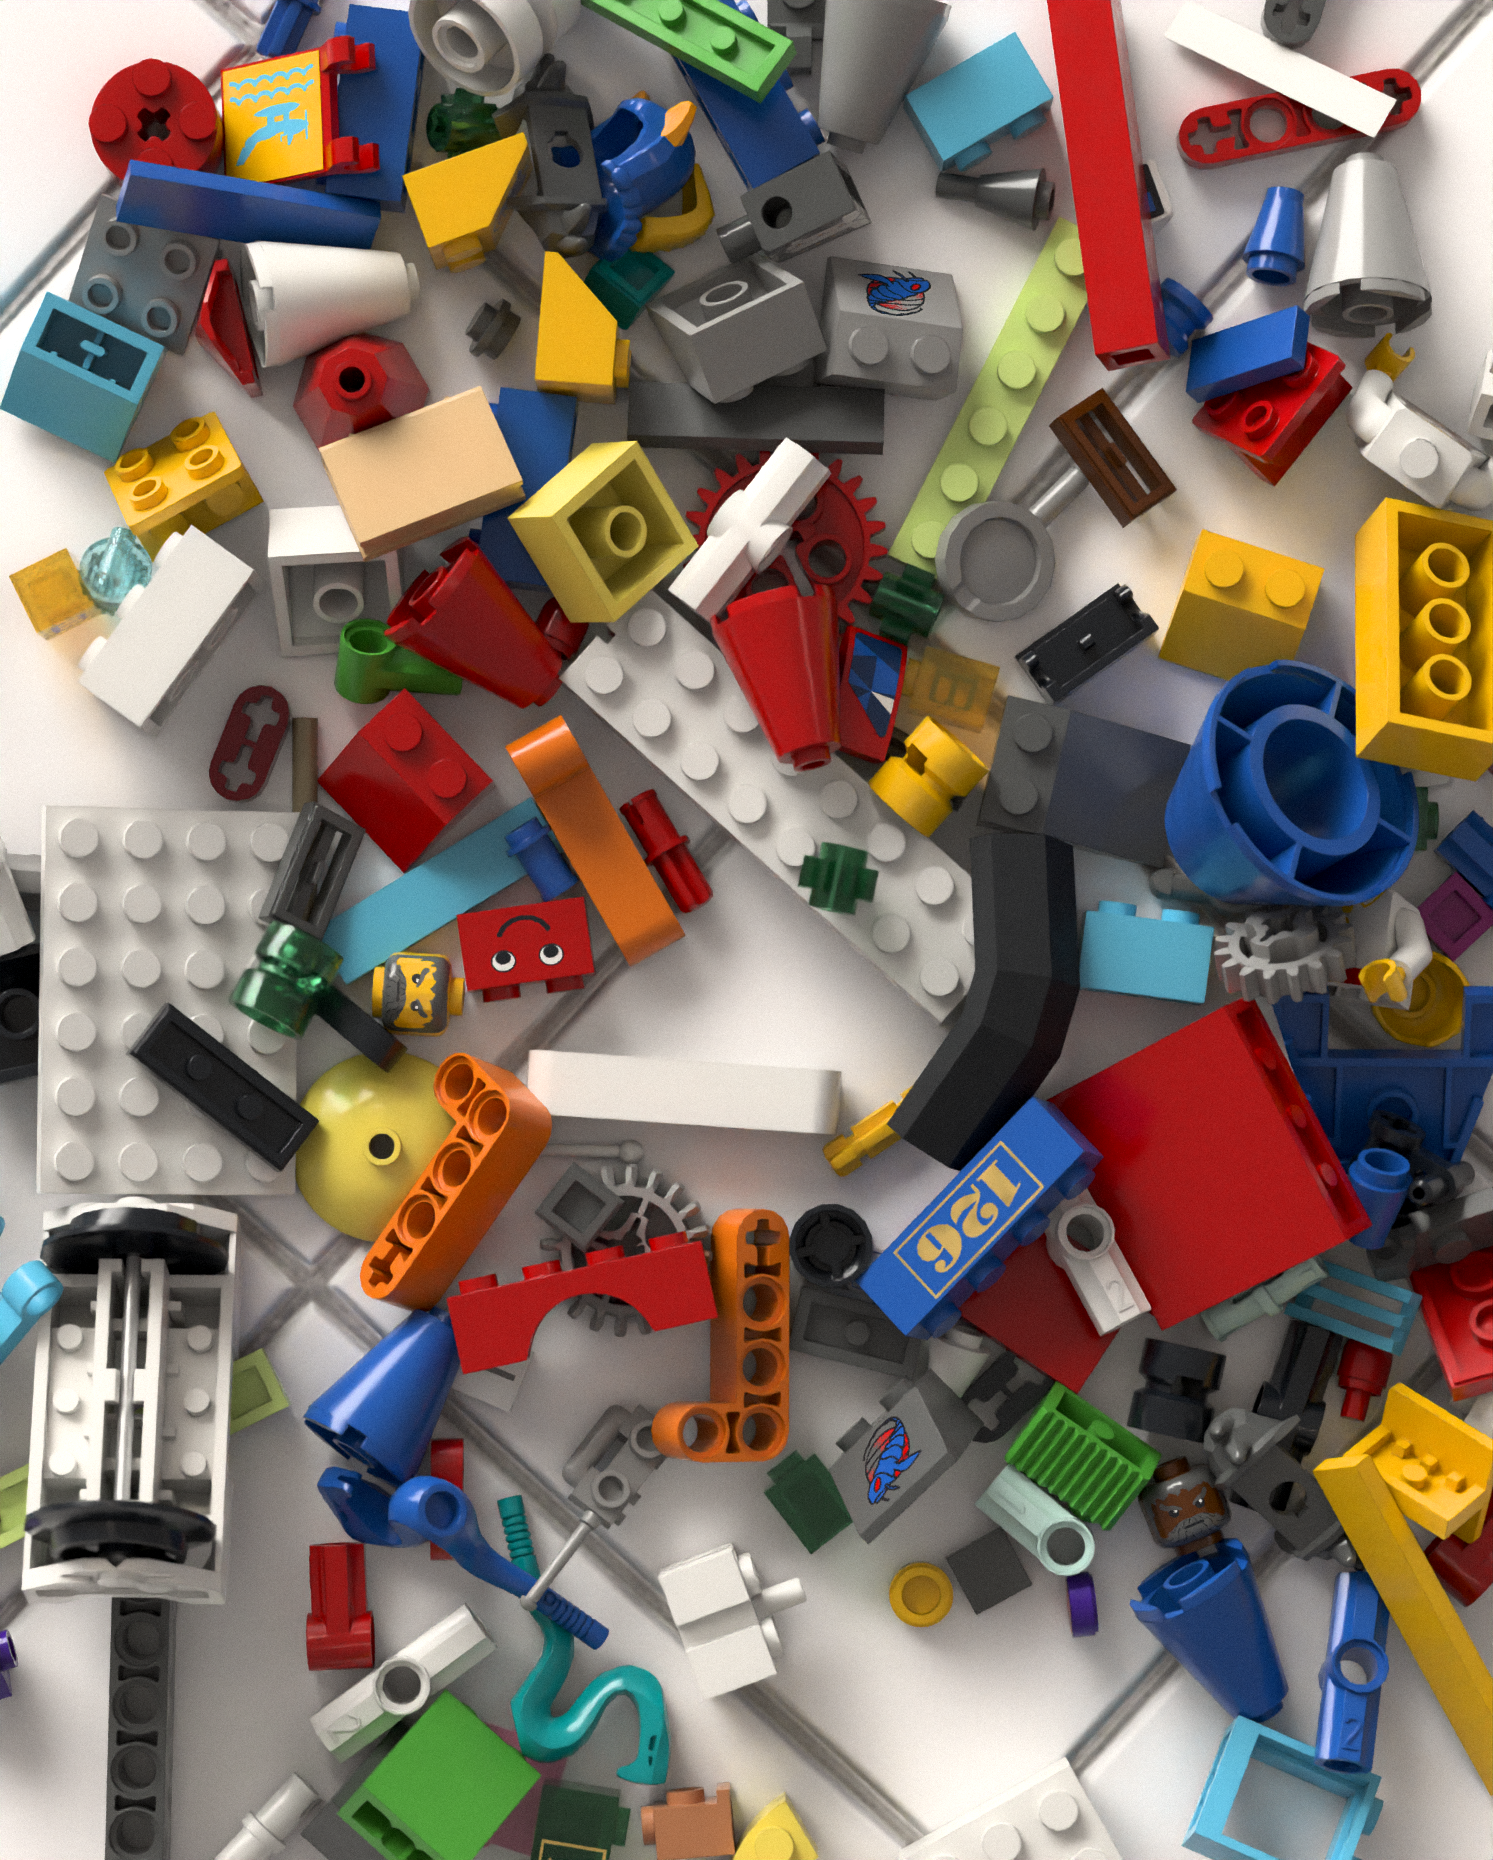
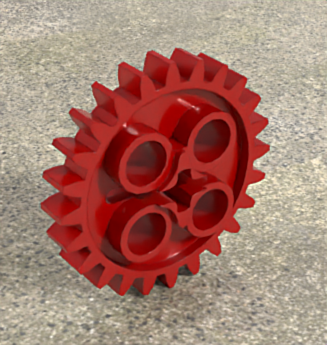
M760 451L759 464L751 466L741 453L736 454L735 461L738 474L733 477L725 471L716 468L713 473L720 487L717 493L708 489L698 488L696 491L697 497L707 509L705 512L687 511L685 515L686 521L700 529L699 534L693 535L699 545L694 551H698L707 540V529L721 506L739 489L745 491L762 466L772 456L770 451ZM810 453L819 461V453ZM838 458L829 465L828 469L831 475L813 497L817 505L816 510L809 518L793 522L791 525L792 534L789 540L798 538L801 542L795 547V560L814 592L813 596H817L814 584H825L834 588L838 602V619L848 626H853L855 618L848 607L850 603L854 602L865 607H870L872 603V598L861 587L863 582L880 584L883 579V574L868 565L869 561L887 557V548L870 543V538L885 531L886 524L882 521L866 520L865 516L877 506L878 501L876 497L856 499L854 495L859 490L863 478L858 475L845 483L840 481L838 478L843 461ZM825 545L833 546L844 555L846 564L839 574L833 577H821L811 569L808 560L811 553L818 547ZM778 555L766 570L760 574L754 573L733 602L753 595L752 586L763 575H777L783 578L788 586L796 585L785 558L782 555ZM689 561L683 564V569L686 567Z

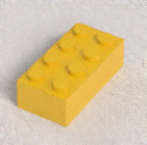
M1386 497L1355 534L1357 758L1474 782L1493 764V520Z

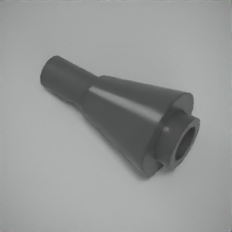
M1045 168L980 175L979 178L940 172L936 184V197L975 203L976 207L1035 231L1040 219L1050 220L1056 186L1054 182L1046 181Z

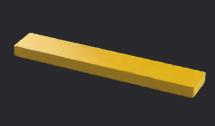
M1369 1454L1325 1459L1312 1472L1490 1796H1492L1493 1678L1372 1457Z

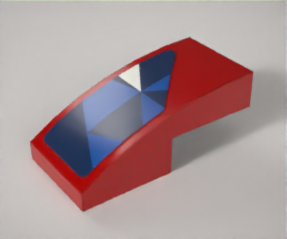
M852 625L846 627L839 649L841 747L838 751L873 764H879L885 761L896 721L905 677L908 646Z

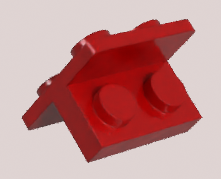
M1307 342L1304 369L1205 401L1204 405L1193 417L1192 424L1199 431L1225 443L1260 480L1275 487L1353 389L1341 375L1346 364L1338 355Z

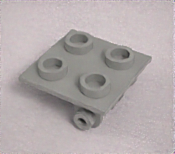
M102 193L68 301L168 347V351L183 356L209 275L212 272L214 261L221 260L223 256V250L218 249L221 240L116 222L118 199Z

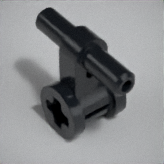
M1374 1110L1367 1123L1371 1132L1363 1150L1370 1148L1387 1149L1407 1159L1410 1164L1409 1174L1413 1179V1182L1408 1187V1197L1413 1204L1417 1206H1424L1429 1203L1444 1204L1457 1198L1462 1193L1464 1187L1473 1182L1475 1170L1470 1163L1458 1161L1452 1164L1422 1147L1426 1133L1420 1126L1393 1112L1385 1110ZM1359 1154L1352 1156V1158H1351V1160H1350V1162H1349V1165H1348V1167H1347V1172H1348V1173H1349V1166H1350L1353 1162H1355V1161L1358 1160Z

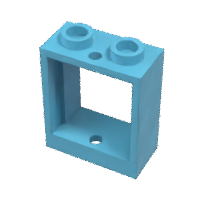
M1238 1715L1225 1729L1181 1846L1212 1860H1280L1222 1834L1251 1757L1347 1799L1325 1860H1362L1353 1855L1361 1834L1371 1835L1382 1811L1383 1800L1375 1797L1382 1777L1372 1772L1368 1774L1355 1773L1346 1775L1326 1771L1323 1767L1313 1764L1314 1747Z

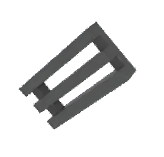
M315 801L304 803L258 918L267 923L280 925L279 929L289 935H299L301 937L300 940L310 946L321 944L366 829ZM320 822H322L321 825H320V828H319V830H318V833H317V835H316V838H315V840H314V843H313V845H312V848H311V850H310V853H309V855H308V858H307V860H306V863H305V865H304V868H303V870H302V873H301V875H300V878H299V880H298V883H297V885H296V888H295V890H294V893H293V895H292V898H291V900H290V903H289V905H288V908H287V910H285V909H286V906H287V904H288V901H289V899H290V896H291V894H292V891H293V889H294V886H295V884H296V881H297V879H298V876H299V874H300V871H301V869H302V866H303V864H304V861H305V859H306V856H307V854H308V851H309V849H310V846H311V844H312V841H313V839H314V836H315V834H316V831H317V829H318V826H319ZM338 831L342 833V836L306 922L301 918L313 888L319 882L325 867V858L335 833Z

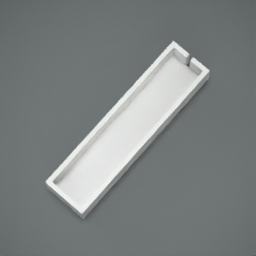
M651 589L616 622L608 623L606 626L608 634L613 638L607 644L597 636L559 677L563 682L562 686L939 1025L968 994L975 972L971 876L933 841L918 832L893 811L870 788L868 783L834 752L830 754L831 763L810 771L796 772L794 771L793 764L778 762L722 652Z

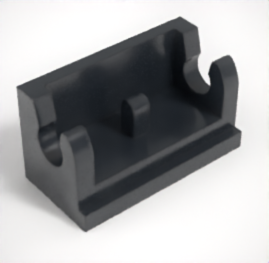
M1117 583L1014 657L1048 705L1056 706L1152 638L1159 630L1158 625L1150 614L1143 613L1132 598L1134 596L1133 592L1127 585L1120 586Z

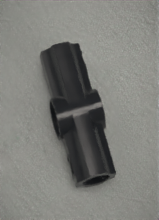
M1290 1318L1269 1381L1262 1383L1251 1412L1280 1421L1295 1415L1301 1419L1279 1442L1301 1464L1303 1456L1310 1454L1317 1439L1326 1408V1402L1322 1400L1329 1379L1333 1374L1344 1337ZM1283 1482L1272 1490L1269 1502L1273 1508L1285 1511L1295 1482ZM1232 1488L1230 1489L1231 1493L1228 1501L1256 1511Z

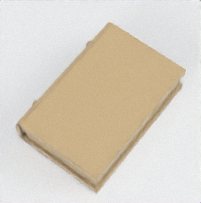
M481 386L452 397L446 396L442 401L357 434L350 433L349 437L319 448L323 467L364 562L526 499L521 487L523 485L522 477Z

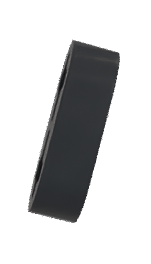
M320 974L299 998L354 1047L387 1073L408 1050L400 1040L389 1033L373 1017Z
M1006 1350L968 1387L961 1397V1400L966 1405L974 1398L986 1403L999 1390L1008 1397L994 1412L996 1418L1000 1421L998 1425L992 1430L983 1425L972 1441L989 1443L1004 1436L1047 1394L1055 1382L1045 1375L1044 1380L1037 1386L1035 1383L1027 1380L1012 1393L1005 1385L1017 1374L1019 1369L1013 1362L1016 1355Z

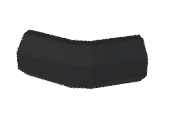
M990 833L969 838L975 972L962 1015L887 1123L902 1139L946 1167L961 1171L1026 1102L1034 1096L1059 1060L1080 991L1073 845L1046 834Z

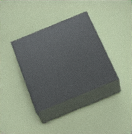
M573 1162L534 1214L583 1252H586L625 1201Z
M1001 1527L945 1557L976 1615L1033 1585Z

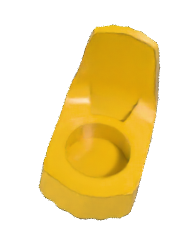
M695 163L692 175L682 188V215L642 218L640 220L642 230L636 234V243L629 247L632 252H670L674 249L684 248L688 244H693L694 241L699 240L705 235L709 225L712 224L715 211L702 168L698 163Z

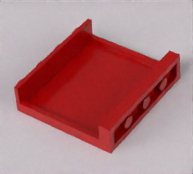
M1242 997L1046 1100L1054 1103L1104 1156L1092 1169L1095 1172V1178L1087 1189L1096 1205L1104 1209L1111 1217L1115 1228L1114 1239L1152 1308L1149 1313L1155 1317L1161 1331L1333 1248L1373 1225L1255 999L1245 1001Z

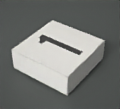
M531 1351L530 1358L527 1361L464 1375L460 1365L451 1389L510 1412L534 1352Z

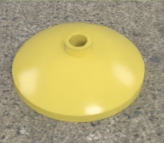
M404 1053L387 1073L364 1054H361L332 1067L308 1090L300 1106L320 1121L296 1152L295 1180L310 1207L329 1225L349 1236L376 1242L457 1123L438 1103L434 1095L433 1085L438 1066L420 1057ZM379 1134H387L394 1141V1151L386 1159L375 1157L371 1151V1142Z

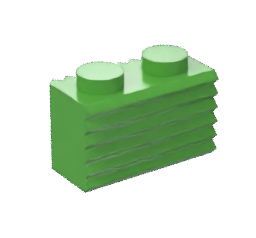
M1056 1381L1021 1426L1004 1458L1007 1464L1015 1465L1019 1472H1023L1036 1484L1047 1487L1050 1494H1057L1060 1501H1067L1069 1509L1079 1519L1088 1523L1100 1524L1103 1531H1110L1149 1482L1162 1454Z

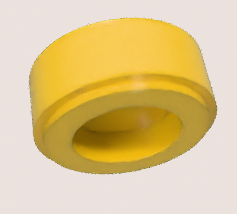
M924 1561L912 1562L900 1568L893 1576L889 1586V1601L894 1613L904 1623L914 1627H929L940 1622L948 1614L953 1602V1588L946 1573L938 1566Z

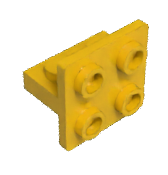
M210 412L202 417L184 420L172 430L170 435L146 448H135L126 452L116 461L115 465L109 467L104 472L127 525L133 535L138 537L152 562H154L159 550L174 532L177 531L184 536L189 527L193 525L206 534L264 502L215 412Z
M1396 1383L1388 1391L1381 1424L1344 1453L1343 1457L1369 1454L1403 1515L1443 1540L1453 1533L1465 1542L1472 1544L1481 1536L1493 1487V1439L1403 1383Z

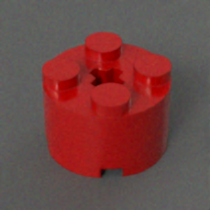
M149 58L120 70L99 91L88 122L92 143L100 160L112 178L121 187L130 159L212 174L216 173L223 156V122L209 91L194 74L178 65ZM153 123L160 126L165 124L170 135L162 141L159 137H150L146 130Z

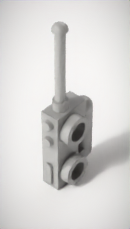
M640 1404L632 1413L619 1405L610 1406L563 1466V1479L574 1488L567 1499L585 1513L579 1519L580 1525L526 1596H521L520 1605L524 1610L533 1611L537 1608L536 1603L591 1531L595 1532L600 1524L609 1529L613 1523L619 1526L626 1518V1515L622 1513L628 1503L635 1506L641 1498L637 1491L654 1469L658 1470L667 1458L658 1451L652 1440L651 1428L655 1416ZM619 1439L624 1443L623 1447L603 1472H599L595 1469V1466L614 1441Z

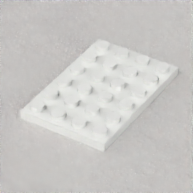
M45 805L42 807L36 1193L295 1195L296 1153L282 1172H276L127 1056L126 1053L164 1003L169 1002L296 1102L298 935H289L279 929L280 925L267 923L259 919L258 916L300 812ZM298 876V879H297V881H296V884H295V886H294V889H293V891H292V894H291V896H290V899H289V901H288V904H287L285 910H287V908H288V905H289V903H290V900H291V898H292V895H293L294 890H295V888H296V885H297V883H298L299 876Z

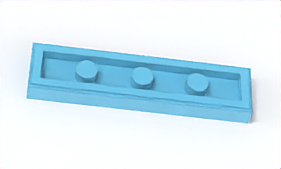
M530 797L331 919L321 944L345 984L349 986L375 970V967H380L386 963L389 956L393 953L406 951L456 920V915L471 911L528 876L515 855L508 857L506 850L510 846L504 837L534 817H537L542 826L547 824L532 798ZM553 832L547 833L561 855L565 853Z

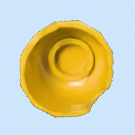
M1432 951L1431 962L1413 980L1409 1009L1402 1010L1370 1005L1371 1014L1384 1032L1394 1039L1411 1045L1427 1048L1436 1047L1461 1032L1463 986L1471 985L1460 968L1452 960L1436 951Z

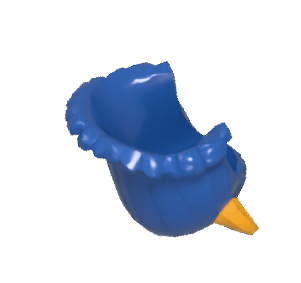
M639 91L631 99L622 100L610 118L590 131L602 198L608 200L609 212L602 215L595 243L587 250L594 257L601 260L605 259L608 262H614L621 258L628 251V248L637 241L636 234L642 230V223L639 219L673 198L689 180L694 171L696 158L694 142L689 132L697 109L692 102L683 101L667 110L652 102L646 91ZM572 145L565 147L553 146L551 148L553 155L551 159L554 163L566 168L579 165L580 157Z

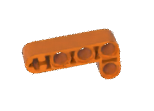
M559 715L506 745L507 752L629 966L636 965L685 937L686 935L590 768L587 759L563 717Z
M454 1053L447 1057L439 1066L433 1085L434 1095L438 1103L457 1123L366 1255L361 1267V1287L366 1295L411 1312L416 1309L427 1312L440 1301L544 1150L551 1136L552 1120L549 1111L512 1072L466 1053Z
M743 1208L727 1210L717 1218L712 1227L711 1251L713 1252V1259L711 1261V1283L719 1317L710 1319V1401H677L666 1404L657 1412L652 1422V1440L658 1451L668 1458L702 1463L761 1462L775 1458L787 1444L789 1435L790 1237L785 1221L774 1211ZM747 1231L754 1232L753 1244L746 1243ZM744 1265L755 1266V1273H744ZM752 1287L756 1294L757 1303L754 1312L748 1317L744 1311L743 1299L748 1288ZM752 1352L756 1359V1371L752 1379L747 1381L743 1373V1362L747 1354ZM752 1416L756 1425V1434L753 1441L747 1446L743 1439L742 1431L747 1418ZM693 1417L697 1423L698 1432L694 1443L688 1447L684 1441L683 1430L688 1419Z

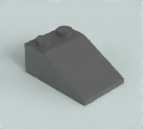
M1008 695L1001 716L989 767L990 771L988 772L976 825L1011 834H1046L1073 845L1074 849L1162 869L1168 846L1165 830L1166 805L1190 752L1191 745L1077 711Z

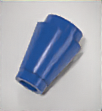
M1281 186L1267 189L1266 199L1263 201L1242 256L1243 261L1247 264L1246 275L1253 281L1271 286H1289L1296 282L1297 273L1304 270L1303 202L1305 196L1302 192Z
M1381 1148L1365 1149L1360 1152L1358 1160L1349 1166V1180L1373 1224L1348 1239L1355 1246L1372 1250L1384 1246L1386 1237L1408 1195V1187L1413 1182L1409 1174L1410 1164L1402 1155Z

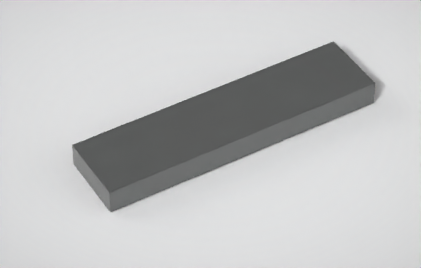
M630 381L627 441H637L641 448L775 452L778 445L780 446L787 437L809 453L883 455L885 389L753 385V391L740 400L714 404L694 390L689 383Z

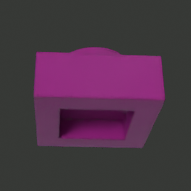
M1457 872L1452 873L1416 907L1423 919L1428 940L1442 955L1448 957L1453 962L1493 925V910Z

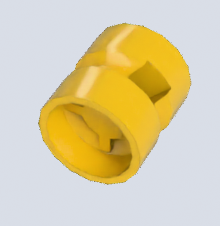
M927 716L904 741L905 756L903 758L891 756L868 781V785L902 819L929 838L953 812L950 801L953 796L966 797L990 770L955 735L934 718Z

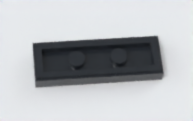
M169 1002L164 1003L126 1053L127 1056L276 1172H282L320 1121Z

